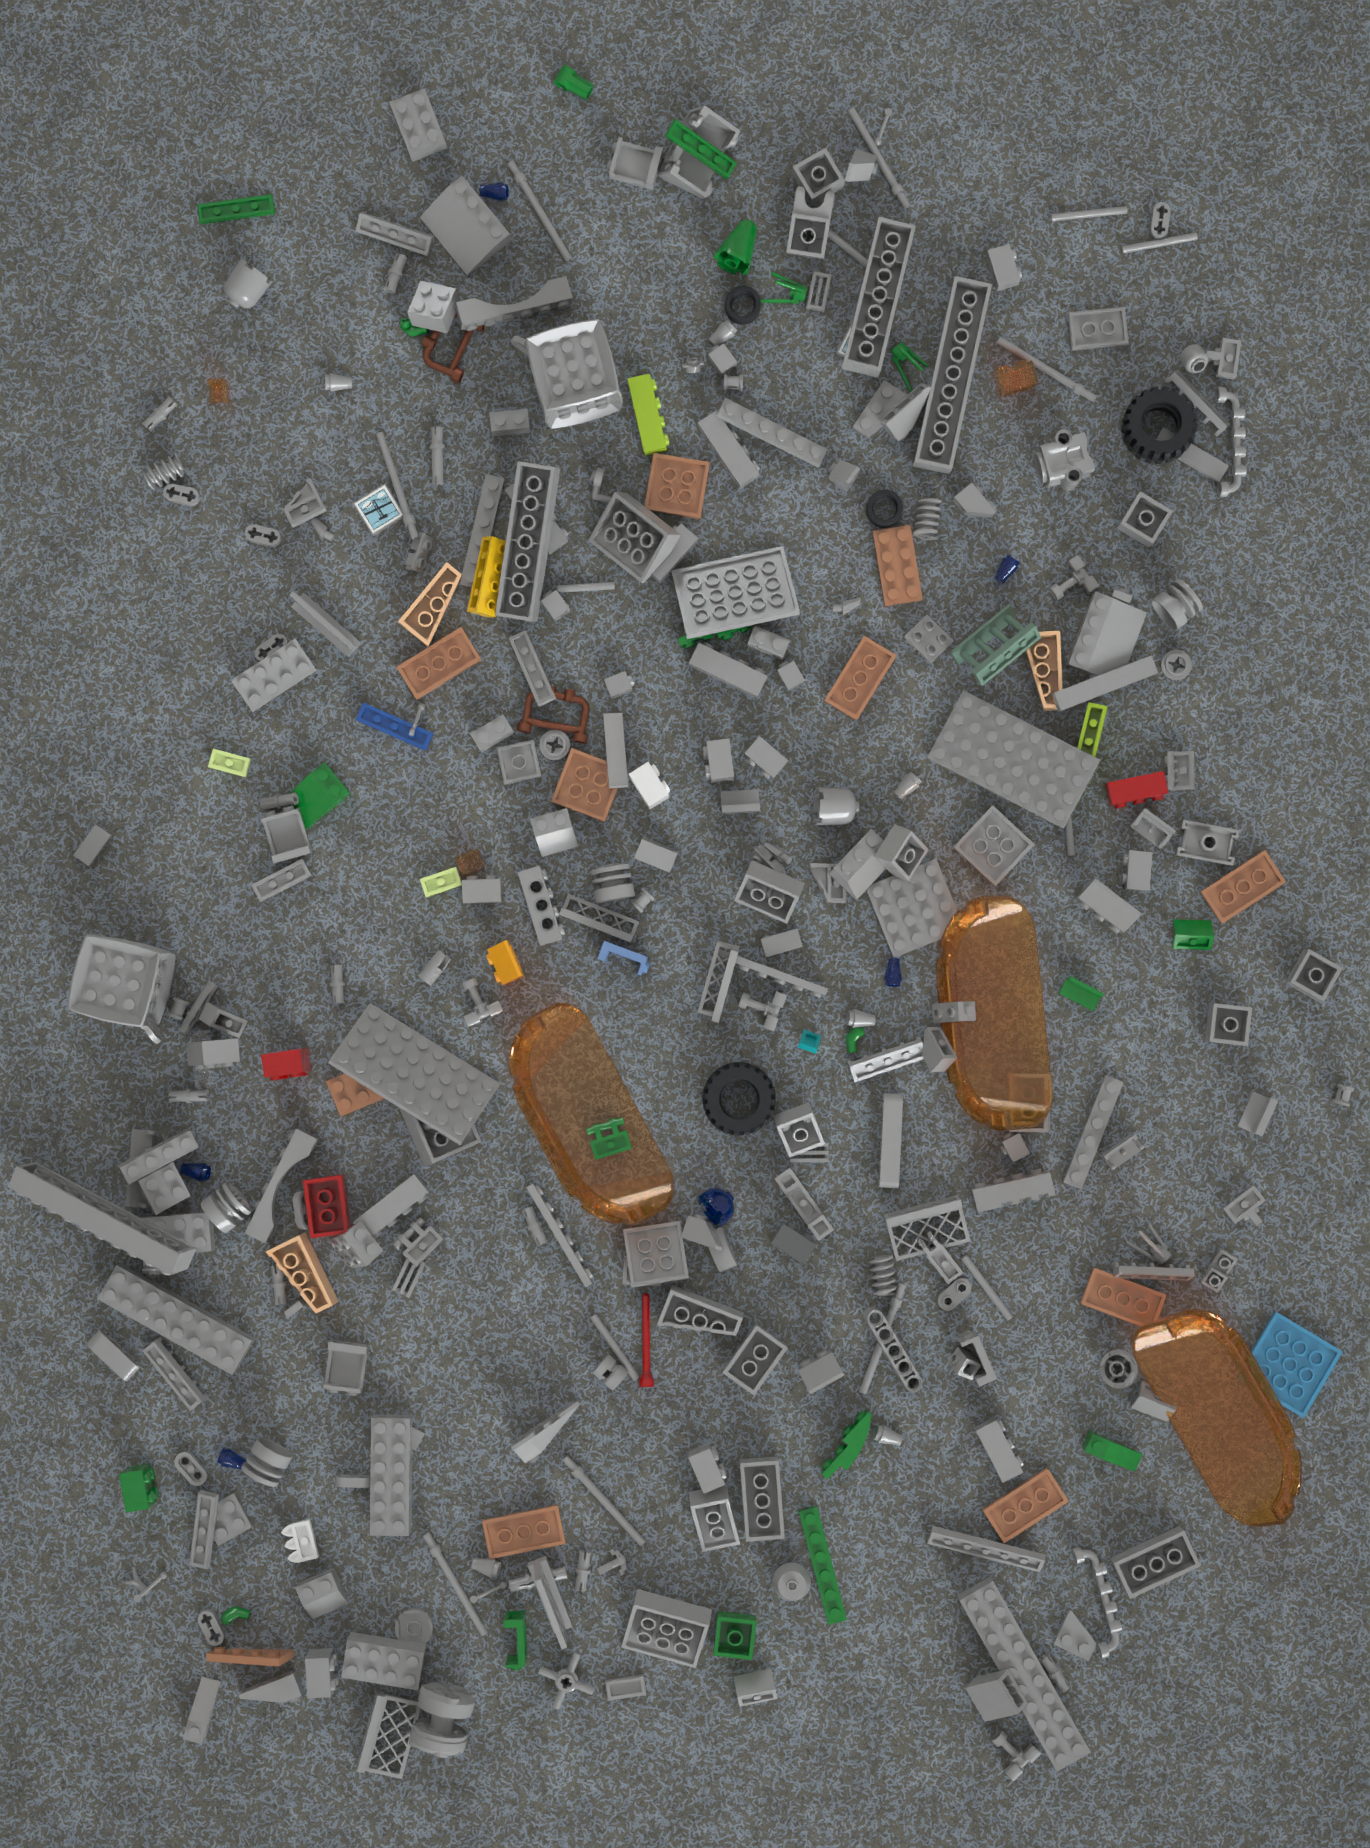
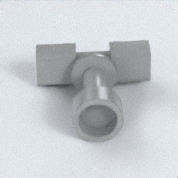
M1077 555L1068 561V565L1073 570V573H1071L1072 578L1060 586L1054 584L1049 588V591L1054 599L1058 601L1064 597L1063 592L1075 584L1078 586L1083 585L1088 594L1098 589L1099 584L1092 575H1088L1084 569L1086 565L1080 556Z
M476 978L462 983L464 991L469 990L476 1006L473 1008L474 1012L463 1016L468 1027L481 1022L480 1019L489 1015L492 1017L503 1012L499 1001L490 1005L487 1002H482L475 987L479 985Z
M743 992L738 1007L746 1009V1006L763 1011V1016L767 1017L763 1028L774 1032L778 1022L779 1010L783 1008L787 995L775 992L773 1001H768L766 1005L750 999V994Z
M1001 1729L992 1737L991 1741L997 1747L1001 1745L1012 1756L1010 1758L1012 1763L1004 1771L1012 1781H1015L1023 1773L1022 1768L1029 1761L1033 1763L1041 1753L1032 1743L1024 1751L1021 1749L1017 1751L1006 1740L1008 1735Z

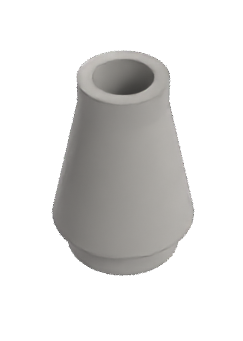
M727 319L725 322L722 321L709 340L714 346L720 345L734 337L737 330Z
M333 373L325 375V390L333 392L352 389V377Z
M912 771L909 774L906 773L894 793L900 799H903L919 788V784L922 781Z
M856 1009L848 1010L846 1025L851 1026V1028L874 1026L876 1018L873 1014Z
M882 1424L876 1425L872 1438L877 1443L900 1446L903 1435Z
M474 1557L471 1569L477 1570L490 1578H497L501 1570V1562L497 1559Z

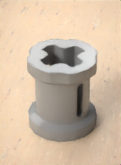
M724 373L723 391H727V389L743 391V375L728 376V374Z
M642 888L641 892L634 899H631L630 902L642 913L643 908L655 899Z
M173 997L174 1003L167 1015L183 1020L184 1011L190 1002Z
M1337 1084V1094L1332 1102L1349 1107L1350 1104L1348 1102L1354 1088Z

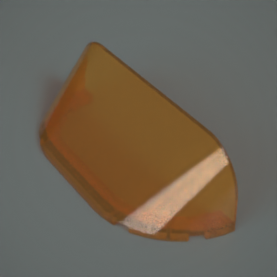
M980 896L968 901L962 910H958L946 926L939 945L943 948L941 959H937L936 963L939 1004L975 1001L976 1021L941 1023V1028L957 1056V1059L946 1072L949 1083H954L957 1093L955 1097L974 1121L979 1124H985L989 1129L998 1131L1030 1129L1040 1125L1045 1120L1050 1111L1053 1096L1035 926L1028 910L1018 900L1008 896Z
M556 1003L530 1016L520 1026L519 1033L513 1039L509 1059L510 1075H514L516 1085L513 1086V1091L517 1102L558 1179L571 1197L576 1196L583 1203L581 1207L600 1220L615 1225L625 1223L628 1226L647 1221L669 1205L674 1187L672 1173L595 1028L581 1010L567 1003ZM614 1117L615 1119L623 1117L625 1124L618 1126L619 1132L627 1130L632 1149L595 1160L590 1141L597 1138L595 1134L588 1136L586 1128L592 1127L595 1123L608 1122L609 1119ZM612 1128L602 1131V1137L613 1134Z
M1203 1309L1180 1311L1141 1326L1137 1329L1132 1339L1134 1357L1159 1400L1176 1406L1174 1413L1167 1410L1166 1414L1218 1504L1231 1517L1249 1526L1263 1527L1285 1524L1295 1509L1293 1504L1295 1496L1300 1494L1302 1482L1300 1450L1295 1449L1293 1438L1296 1437L1288 1415L1242 1336L1236 1329H1230L1225 1324V1319Z

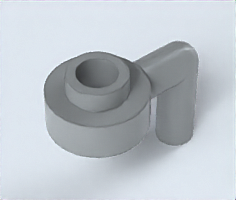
M598 467L596 471L593 470L590 481L593 482L591 498L608 504L612 497L600 494L605 469Z

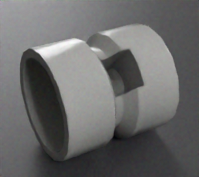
M607 1354L596 1366L592 1374L599 1380L604 1379V1384L613 1391L629 1371L621 1364L616 1365V1360Z

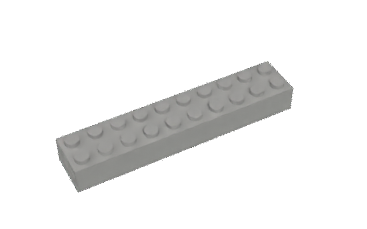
M954 277L932 374L931 390L927 397L912 467L949 475L952 471L992 288L990 283Z
M37 1162L16 1166L8 1185L9 1188L14 1190L15 1194L29 1198L33 1204L46 1207V1211L53 1214L57 1213L62 1216L64 1221L77 1224L81 1230L92 1232L96 1238L110 1242L112 1247L127 1251V1255L134 1258L138 1257L143 1260L145 1265L160 1269L159 1272L164 1275H172L187 1270L197 1249Z
M991 1576L957 1595L999 1671L1009 1669L1028 1704L1022 1711L1056 1771H1060L1091 1753Z

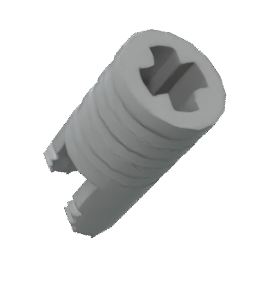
M438 950L418 976L432 986L449 964L450 956Z

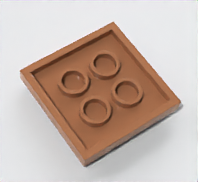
M653 453L645 507L651 512L701 520L710 462Z
M571 748L551 802L605 822L618 789L609 788L607 761Z

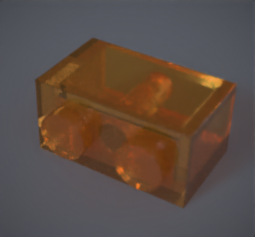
M1026 360L1018 361L1012 367H1008V365L999 367L993 376L1000 398L1036 387L1039 383L1032 360L1028 362Z

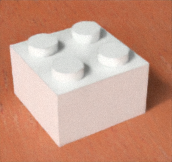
M647 762L629 773V778L648 808L652 809L669 798L668 793L670 789L664 780L661 782L658 778L660 773L654 764L650 765Z

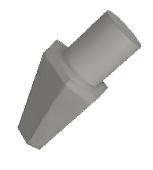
M312 518L311 524L320 540L324 537L332 541L335 534L327 531L328 527L317 518Z
M861 597L842 601V604H833V612H842V615L847 614L860 605Z
M765 842L764 846L779 862L783 861L789 864L792 861V858L787 855L786 851Z

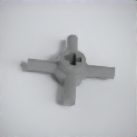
M573 1652L568 1667L560 1670L558 1673L542 1666L539 1669L538 1674L555 1680L558 1693L552 1707L557 1710L560 1709L565 1694L573 1691L575 1688L593 1695L595 1687L578 1681V1676L574 1672L581 1655L578 1652ZM565 1677L570 1678L568 1684L563 1683Z

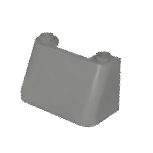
M705 105L692 109L682 123L723 153L726 149L733 148L739 140L740 130ZM672 142L658 170L657 176L701 199L708 198L713 191L710 179L714 171Z

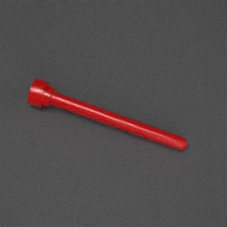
M648 1293L642 1295L643 1374L639 1378V1387H654V1378L650 1374V1297Z

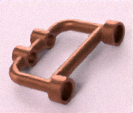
M485 325L477 326L478 328L475 330L483 332ZM433 330L430 337L425 336L422 341V346L425 347L423 361L431 369L452 377V382L460 384L465 370L459 368L458 365L474 330H465L449 367L439 364L430 358V354L434 350L438 336L441 333Z
M551 686L558 700L578 703L582 706L579 726L531 718L534 695L532 691L527 695L522 721L517 722L516 731L531 733L532 726L574 733L573 742L587 744L589 736L585 735L589 716V704L585 698L575 695V690L565 689L564 693L556 692L557 687Z

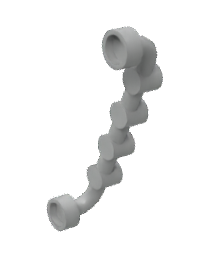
M1225 387L1216 388L1215 401L1216 403H1225L1226 399H1228L1232 403L1231 438L1233 439L1231 454L1233 457L1232 476H1234V481L1232 485H1229L1228 482H1219L1217 485L1218 497H1227L1229 493L1238 490L1241 485V476L1245 477L1247 472L1246 465H1241V458L1246 456V447L1241 446V439L1245 438L1246 429L1245 427H1240V420L1245 418V409L1240 408L1237 396L1232 392H1228Z
M1080 1547L1073 1548L1072 1555L1076 1564L1085 1562L1084 1558L1086 1557L1092 1562V1570L1096 1577L1097 1589L1101 1596L1102 1608L1107 1619V1627L1111 1634V1642L1106 1645L1105 1641L1097 1643L1096 1646L1100 1658L1109 1657V1652L1115 1650L1118 1646V1631H1122L1119 1619L1115 1620L1113 1615L1114 1612H1117L1114 1600L1110 1601L1108 1596L1109 1593H1112L1109 1581L1105 1582L1103 1577L1104 1574H1107V1569L1104 1562H1099L1097 1555L1093 1551L1082 1550Z

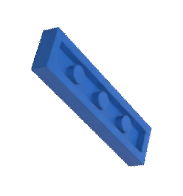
M364 702L355 719L424 751L427 750L434 735L432 732L416 726L414 736H411L409 734L413 724Z

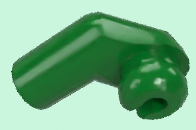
M408 318L400 320L401 330L411 337L428 333L426 328L412 326Z
M233 1606L222 1614V1623L230 1625L236 1618L248 1620L251 1611Z

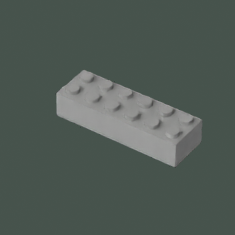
M373 1415L371 1418L370 1536H409L412 1531L413 1415Z

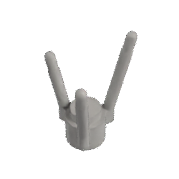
M1149 1224L1148 1228L1159 1244L1155 1245L1142 1231H1138V1233L1152 1247L1150 1251L1152 1255L1129 1241L1125 1243L1148 1257L1153 1263L1157 1261L1161 1265L1169 1259L1171 1253L1167 1250L1168 1247L1163 1243L1152 1225Z

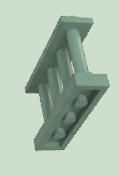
M1010 604L951 651L958 665L966 661L974 668L972 672L981 686L986 684L1042 638L1036 625L1032 622L1024 627L1016 620L1017 615ZM1008 625H1011L1018 631L1011 639L1001 632ZM994 636L1004 644L996 651L986 644ZM979 648L989 656L982 663H979L971 656Z

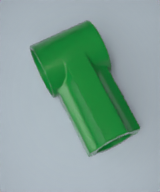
M567 65L562 66L553 81L558 88L562 87L563 91H570L585 101L589 98L594 88V84L578 76L576 71Z

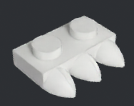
M311 1519L291 1523L283 1529L281 1534L293 1537L284 1546L288 1549L296 1550L287 1558L289 1561L300 1563L319 1557Z

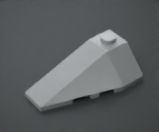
M579 1398L513 1441L511 1448L524 1463L528 1461L532 1463L541 1457L540 1453H542L580 1405L581 1401Z

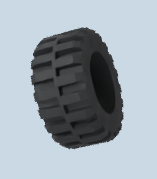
M1157 386L1152 387L1150 391L1146 389L1139 396L1136 395L1124 414L1121 432L1124 433V443H1128L1127 449L1130 452L1134 451L1136 458L1140 459L1143 457L1146 463L1155 461V464H1162L1163 461L1169 463L1174 458L1178 459L1187 451L1197 431L1198 424L1196 421L1198 417L1197 413L1193 412L1195 408L1193 403L1188 404L1187 400L1189 398L1185 394L1180 396L1179 390L1174 389L1172 392L1169 391V387L1163 386L1162 390H1159ZM1157 410L1171 415L1177 425L1174 437L1164 441L1149 437L1142 427V419L1146 413Z
M733 1062L716 1069L706 1081L702 1096L703 1108L710 1122L722 1132L733 1136L750 1135L760 1130L769 1122L776 1105V1093L770 1078L760 1068L746 1062ZM740 1080L751 1084L757 1094V1104L754 1110L743 1117H735L728 1114L721 1104L723 1089L733 1081Z

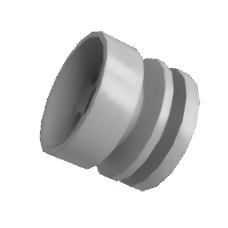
M1180 579L1175 580L1172 585L1166 588L1167 593L1161 592L1151 600L1155 612L1168 627L1175 631L1187 623V617L1193 618L1195 613H1199L1203 609L1202 603L1195 592Z
M607 864L590 871L591 876L600 875V878L592 880V883L602 885V888L594 890L596 904L635 897L633 884L624 883V879L632 877L631 873L622 874V871L630 869L629 864Z
M226 1181L222 1184V1188L216 1189L219 1199L211 1194L200 1203L207 1217L224 1233H228L237 1225L234 1216L243 1220L245 1218L244 1214L249 1215L253 1212L243 1193Z
M257 1437L251 1448L255 1456L248 1455L246 1457L247 1462L243 1463L241 1469L255 1481L267 1486L277 1487L279 1483L278 1478L283 1476V1472L279 1468L286 1469L293 1455L274 1441Z

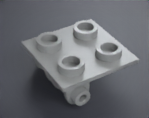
M928 615L920 620L904 636L905 642L915 647L913 650L917 649L919 651L917 654L921 653L926 663L929 662L930 664L954 642Z

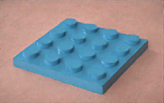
M1274 1311L1236 1378L1302 1418H1305L1343 1351Z

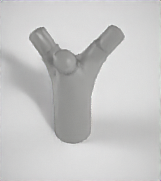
M132 1567L134 1579L126 1580L125 1584L132 1585L142 1592L147 1586L140 1580L136 1567Z

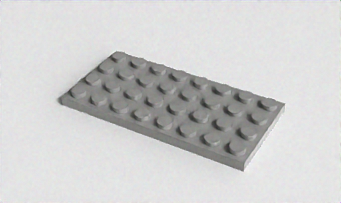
M964 690L927 759L1063 829L1100 763V760Z
M371 1003L329 1060L330 1065L459 1145L462 1144L500 1086L499 1082Z

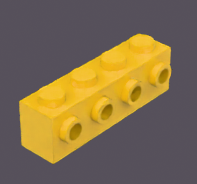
M493 536L482 537L467 612L483 617H496L505 540Z

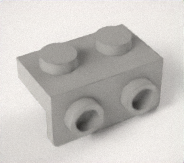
M1167 751L1164 762L1165 767H1168V775H1165L1168 789L1171 791L1195 790L1194 751Z

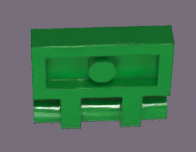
M614 1117L609 1119L608 1122L595 1123L592 1127L586 1128L588 1136L595 1134L597 1138L590 1141L595 1160L632 1149L627 1130L621 1132L618 1130V1126L625 1124L623 1117L617 1119ZM612 1128L613 1134L602 1137V1131Z

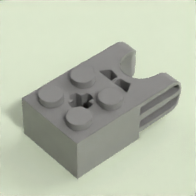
M797 187L786 250L787 254L824 260L834 202L833 191H828L825 194L824 202L820 207L811 208L805 202L804 187ZM807 232H811V236H814L813 240L810 239V242L803 238V235H807Z

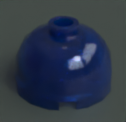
M709 1188L697 1198L699 1205L703 1203L706 1211L703 1212L714 1225L720 1224L719 1227H722L732 1218L734 1214V1198L730 1192H725L720 1188Z

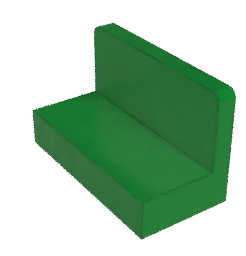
M1173 920V949L1211 950L1214 932L1210 920Z
M1071 976L1066 977L1058 993L1091 1011H1094L1100 997L1104 996V993Z

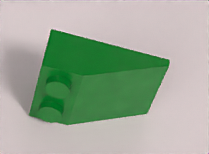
M325 762L311 772L289 793L295 792L298 795V804L293 806L294 808H300L306 830L351 795L350 791Z

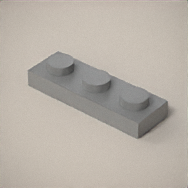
M302 858L252 884V887L259 901L263 902L311 877L312 874Z

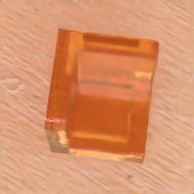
M207 379V384L210 386V403L230 404L229 382L226 379Z
M477 849L455 857L463 876L485 867Z

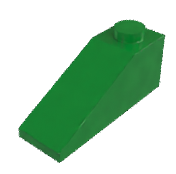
M1090 1430L1082 1445V1449L1085 1452L1134 1472L1142 1457V1453Z

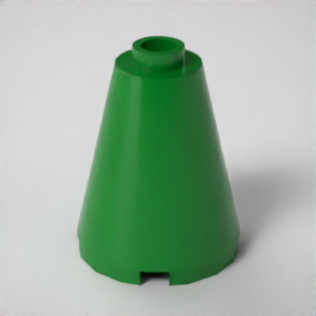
M748 219L740 221L715 252L714 260L717 259V265L724 271L736 275V272H741V275L748 273L757 233V227L753 221Z

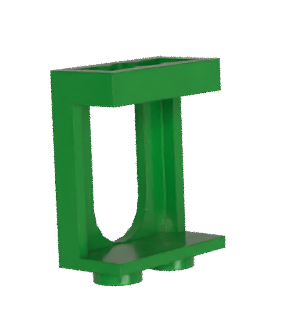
M525 1610L506 1611L503 1626L504 1628H516L518 1655H508L505 1668L521 1670L522 1667H525L527 1661Z

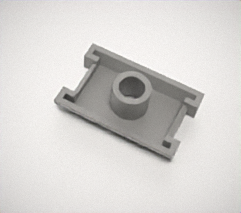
M1182 820L1180 829H1184L1181 847L1176 848V855L1234 865L1235 857H1230L1233 839L1239 838L1240 830ZM1205 838L1212 840L1211 848L1205 846Z

